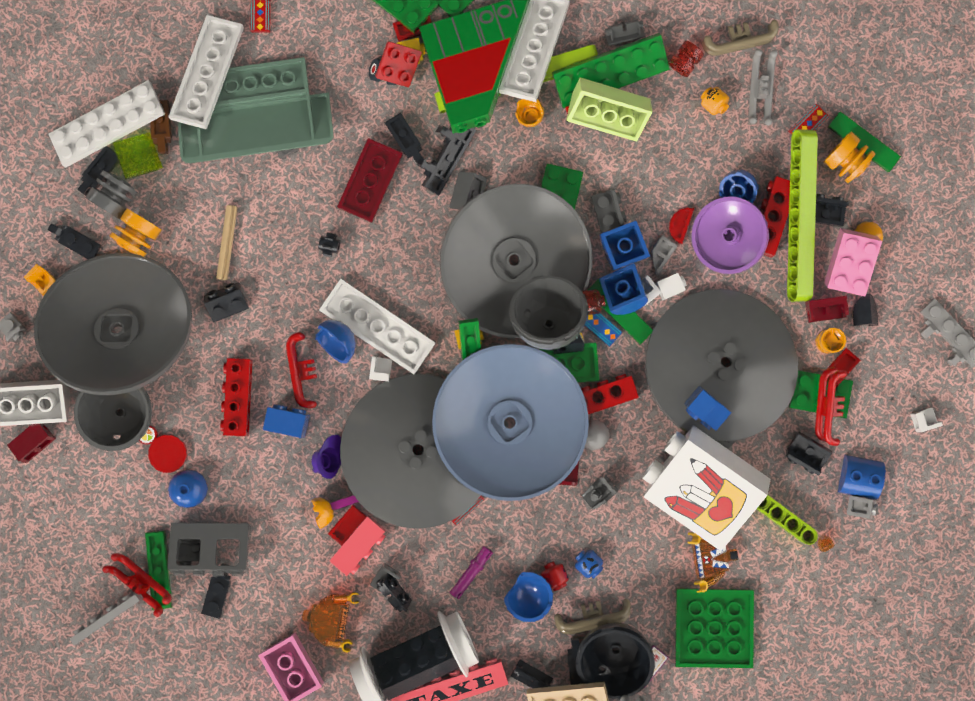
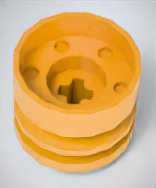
M852 131L841 140L823 161L832 170L841 165L842 169L838 176L841 177L848 172L849 174L844 179L846 183L860 176L870 165L872 158L876 154L871 150L868 154L864 155L868 149L867 145L858 150L856 147L861 139Z
M126 208L120 218L126 224L125 228L118 225L114 227L122 233L119 236L111 232L109 236L119 246L132 254L145 257L147 253L140 249L141 245L150 249L151 246L145 239L156 240L162 229Z

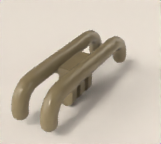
M772 20L771 24L768 25V33L752 37L747 22L743 23L744 31H742L740 24H736L735 33L733 26H728L731 42L714 44L710 36H705L702 41V47L707 54L719 56L770 43L777 35L779 24L777 20Z
M624 599L621 611L603 615L600 601H596L597 609L593 608L592 602L588 603L590 611H586L585 604H582L581 609L584 620L566 623L560 614H556L554 616L555 625L561 633L575 634L593 630L599 625L606 623H622L630 616L631 603L629 599Z

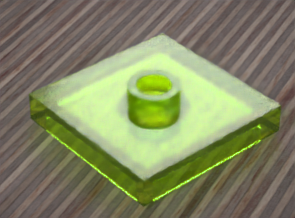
M150 132L112 143L125 180L163 168Z

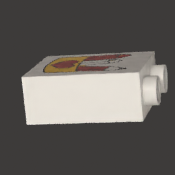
M693 425L685 436L676 431L664 448V451L670 454V456L663 464L655 459L647 468L642 477L643 480L649 483L644 498L722 551L766 498L771 479Z

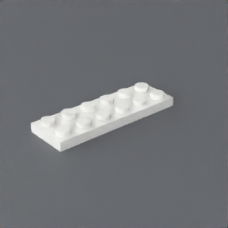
M530 0L501 81L499 93L533 102L537 101L570 0Z
M206 15L169 114L170 120L207 129L243 32V24Z
M147 80L49 133V137L62 166L66 168L165 115V112L151 82Z
M342 279L339 280L319 309V311L331 319L346 324L353 334L412 374L417 372L436 344Z

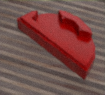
M686 207L680 209L670 219V235L681 245L683 244L694 208Z

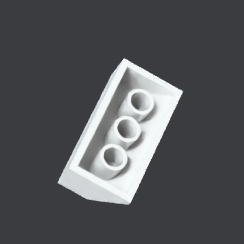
M59 380L0 383V426L67 422L71 399L70 388Z

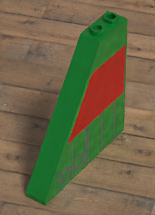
M504 0L419 27L453 134L463 133L470 128L483 127L486 123H490L500 95L499 87L530 0Z

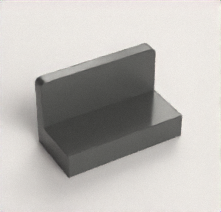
M459 172L449 207L460 210L469 200L484 191L487 178L476 173Z

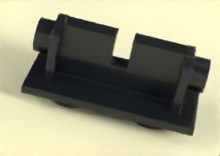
M387 573L384 580L381 578L376 582L377 588L385 597L391 594L387 600L396 611L401 612L404 610L407 612L412 599L399 585L397 579Z
M521 659L511 674V677L532 689L551 687L550 684L553 680L551 676Z

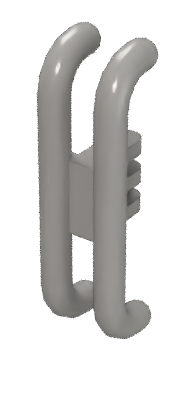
M757 49L754 52L752 61L748 120L752 125L757 123V99H765L763 119L764 124L770 126L773 123L771 111L775 61L778 53L776 50L770 52L767 63V75H763L759 79L762 50Z

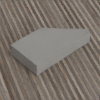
M661 235L651 250L654 269L657 275H659L678 246L663 235Z

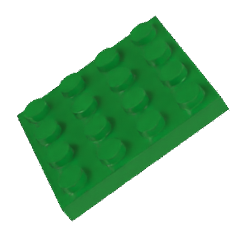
M676 588L675 667L753 668L754 590L707 589L706 592L697 593L696 591L699 589Z

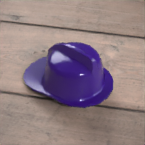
M339 435L327 437L322 447L314 452L311 459L312 471L314 473H319L326 479H332L336 476L341 466L340 445L342 437Z

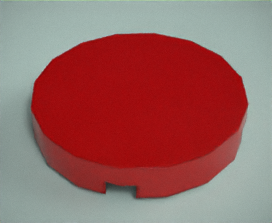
M162 435L151 443L148 450V458L156 470L163 473H172L179 470L186 462L187 448L180 438L174 435Z

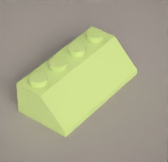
M579 78L572 93L567 121L637 141L653 112L651 100L647 97Z

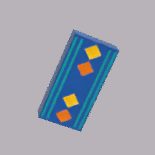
M593 307L587 315L585 326L610 347L622 332L601 313L592 312L595 309Z

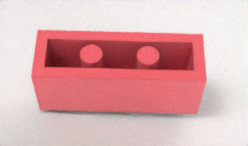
M367 516L331 558L330 562L346 576L349 573L354 574L360 567L358 564L362 558L366 560L373 552L371 550L372 546L375 543L379 545L386 537L384 535L386 530L370 516Z

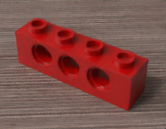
M778 176L773 181L770 180L768 182L766 191L769 193L767 199H763L760 207L763 210L762 214L767 221L770 239L768 240L764 256L770 258L776 254L789 214L790 180ZM775 194H778L782 197L781 203L775 202ZM769 212H773L776 215V221L769 220Z
M626 374L615 377L616 381L609 383L608 380L597 383L598 387L590 389V386L581 388L587 404L588 415L639 398L632 376L627 377ZM613 386H618L621 390L620 395L617 397L613 396L610 392ZM594 392L602 394L601 402L596 403L593 401L592 395Z

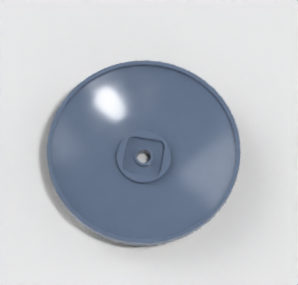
M506 344L488 347L473 353L449 373L435 400L432 425L437 451L447 469L461 484L488 498L519 501L550 491L572 472L586 445L589 420L583 392L574 376L562 363L551 355L533 347ZM511 417L515 420L513 428L505 427L504 420Z

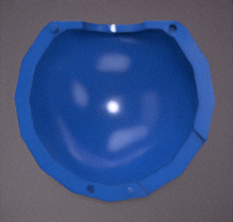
M325 320L318 326V329L321 330L316 334L315 340L319 342L321 347L332 358L340 363L347 364L355 352L356 342L354 334L341 321Z
M522 572L514 586L504 597V602L507 610L515 618L523 622H535L542 619L550 611L553 604V591L543 576L534 572Z

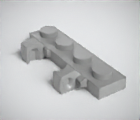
M932 299L920 311L926 319L924 323L927 325L920 334L924 338H928L934 332L936 334L940 333L953 347L952 351L954 353L946 360L950 366H955L959 361L962 363L966 361L972 368L975 367V340L936 299Z
M131 592L127 596L122 597L119 600L120 604L117 606L115 603L106 609L107 614L103 617L99 614L87 621L86 628L81 626L73 632L75 636L70 638V641L73 645L78 644L144 599L141 594L134 595Z

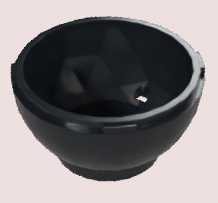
M619 622L606 623L594 628L583 638L577 652L576 669L578 676L584 684L605 682L608 698L620 700L623 695L630 697L637 694L649 684L655 669V657L650 643L636 628ZM618 647L619 650L615 651L612 648ZM602 666L605 670L602 671L599 667Z

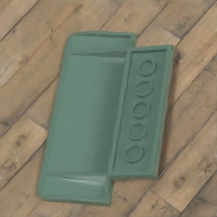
M305 57L229 68L207 129L178 122L180 157L185 163L190 164L328 144L334 137L329 92L310 95Z

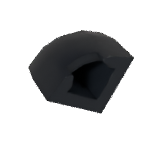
M870 293L856 301L853 307V326H878L877 306Z

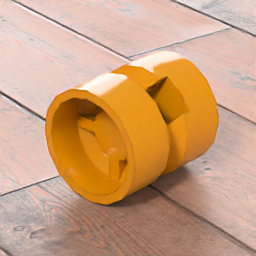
M825 329L816 336V346L822 353H836L845 347L846 336L840 329Z

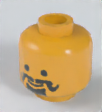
M709 87L701 96V105L711 115L723 114L729 108V96L719 87Z

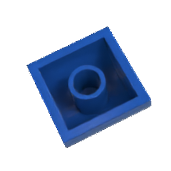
M637 221L600 234L602 247L612 270L650 257Z
M635 263L599 278L612 314H629L639 310L648 302Z
M844 455L838 492L877 500L882 493L885 482L886 470L884 462Z

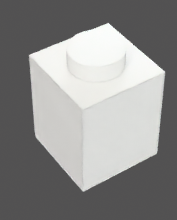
M678 273L655 283L662 292L660 294L662 301L686 290L685 286H687L684 277L679 276Z

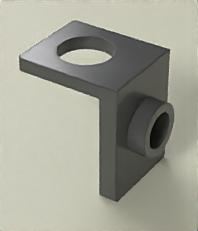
M383 563L371 581L370 586L380 591L376 584L379 579L382 578L384 580L388 573L400 580V572Z

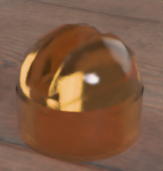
M824 535L825 539H818L817 544L821 552H826L835 546L829 536Z

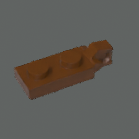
M160 100L165 115L150 122L151 139L153 144L158 146V153L161 155L168 154V143H171L172 139L168 100Z

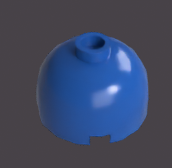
M742 169L733 170L727 173L720 182L719 196L720 198L738 197L753 203L758 193V182L754 175Z
M189 469L175 474L168 486L169 497L173 503L184 508L195 507L202 503L208 491L203 475Z

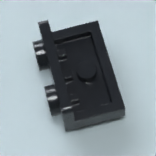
M816 194L815 223L843 227L846 207L849 206V201H844L842 197H832L830 199L825 198V195Z
M239 282L235 284L229 283L217 291L211 290L204 296V305L213 323L249 309Z
M801 432L796 434L786 449V457L790 462L798 463L807 472L815 473L818 476L821 474L822 467L832 455V450Z

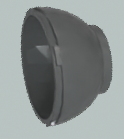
M544 275L533 277L532 280L523 284L514 293L509 307L510 320L515 332L530 346L545 350L559 349L574 341L582 332L588 314L585 294L575 284L560 277Z
M144 387L117 395H94L80 391L74 405V420L80 436L90 445L105 451L123 450L139 442L147 433L153 417L151 399ZM118 409L123 410V415L119 416L117 414ZM115 435L121 436L119 439L114 438Z

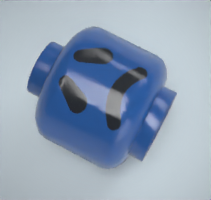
M582 550L575 557L577 560L575 568L585 578L592 577L594 579L604 568L602 566L603 560L593 550L586 552Z

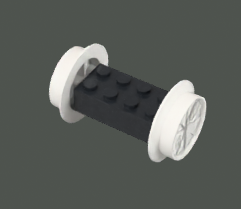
M438 611L437 615L440 626L373 657L370 656L365 647H360V656L349 661V668L362 701H390L458 668L461 669L465 677H468L469 667L479 663V658L458 612L445 616Z

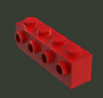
M227 358V362H224L223 373L226 374V381H223L222 392L225 393V401L221 403V412H224V420L220 422V431H223L224 436H249L253 360Z

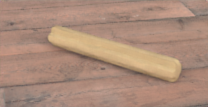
M234 205L226 206L216 276L219 280L228 279L238 209Z

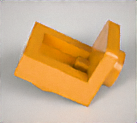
M35 264L24 276L25 280L33 284L43 296L56 281L46 269L38 264Z

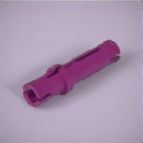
M483 546L478 555L471 559V564L449 593L459 600L476 575L484 569L483 566L493 554L489 548Z

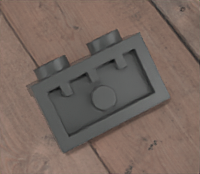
M611 189L608 192L591 196L601 233L624 225L626 216L624 211L620 210L619 204L622 202L619 192L616 193L615 189Z
M199 539L179 540L177 565L196 566L199 564L201 546Z

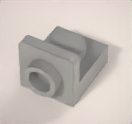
M12 312L8 313L0 321V330L6 336L5 339L8 342H18L24 337V332L27 329Z
M850 495L847 515L873 519L874 516H877L879 506L876 504V500Z

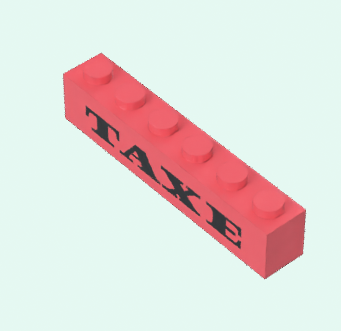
M491 658L486 660L484 665L478 666V664L469 667L468 677H465L460 670H454L449 672L447 677H438L431 682L391 699V701H459L508 685V679L502 660Z

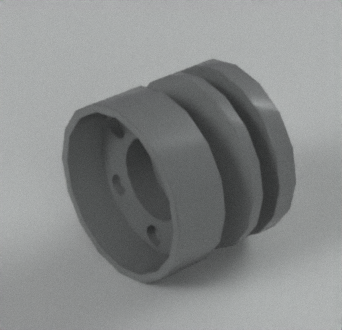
M102 170L101 175L106 177L107 181L103 182L97 178L96 181L102 186L101 190L91 187L85 198L120 219L126 210L121 201L124 200L131 203L133 200L125 195L129 192L136 196L138 192L122 178Z

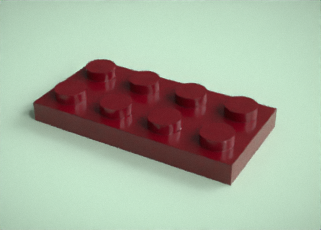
M368 138L337 208L373 223L403 153Z

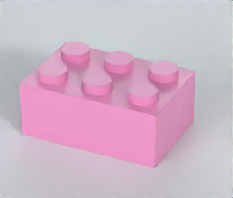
M840 228L824 282L827 288L866 296L881 247V239L878 236Z
M296 632L258 655L284 701H298L321 688L324 684Z

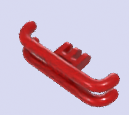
M296 332L286 342L294 398L296 403L303 408H315L317 406L316 401H307L304 398L301 383L304 380L317 378V374L309 375V372L316 371V367L308 368L307 364H313L315 361L310 359L298 362L295 346L298 341L305 339V334Z
M836 367L827 368L820 376L815 421L816 437L820 441L827 442L833 446H838L840 440L831 436L833 417L843 416V412L837 411V409H844V404L838 402L845 401L844 396H835L836 382L847 375L845 370L838 371ZM831 375V377L829 378V382H828V390H827V396H826L827 380H828V377ZM824 416H825L824 432H823V419H824Z
M120 553L112 554L111 559L113 561L123 563L135 575L127 576L121 570L111 565L104 566L102 571L117 577L137 595L141 594L144 598L143 600L154 609V616H161L163 614L162 606L147 591L150 587L163 597V604H169L172 601L171 594L127 556Z

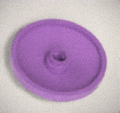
M723 197L707 204L697 215L692 228V245L699 260L709 269L723 274L741 273L753 267L764 255L769 240L768 224L762 212L753 203L738 197Z

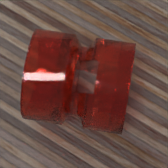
M684 41L678 49L679 54H674L668 63L681 76L688 77L694 70V64L697 65L700 62L704 53L692 42Z

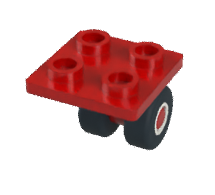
M387 41L382 58H375L370 64V80L375 82L384 80L387 81L388 85L398 84L410 87L422 52Z

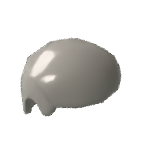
M592 420L589 421L585 448L591 451L599 450L609 440V429L604 422Z

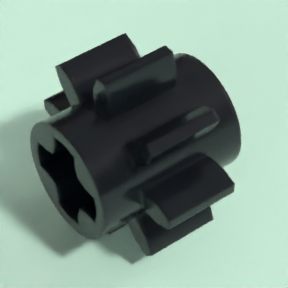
M327 232L326 237H320L318 250H322L324 256L332 257L333 253L338 254L341 240L337 239L336 234Z

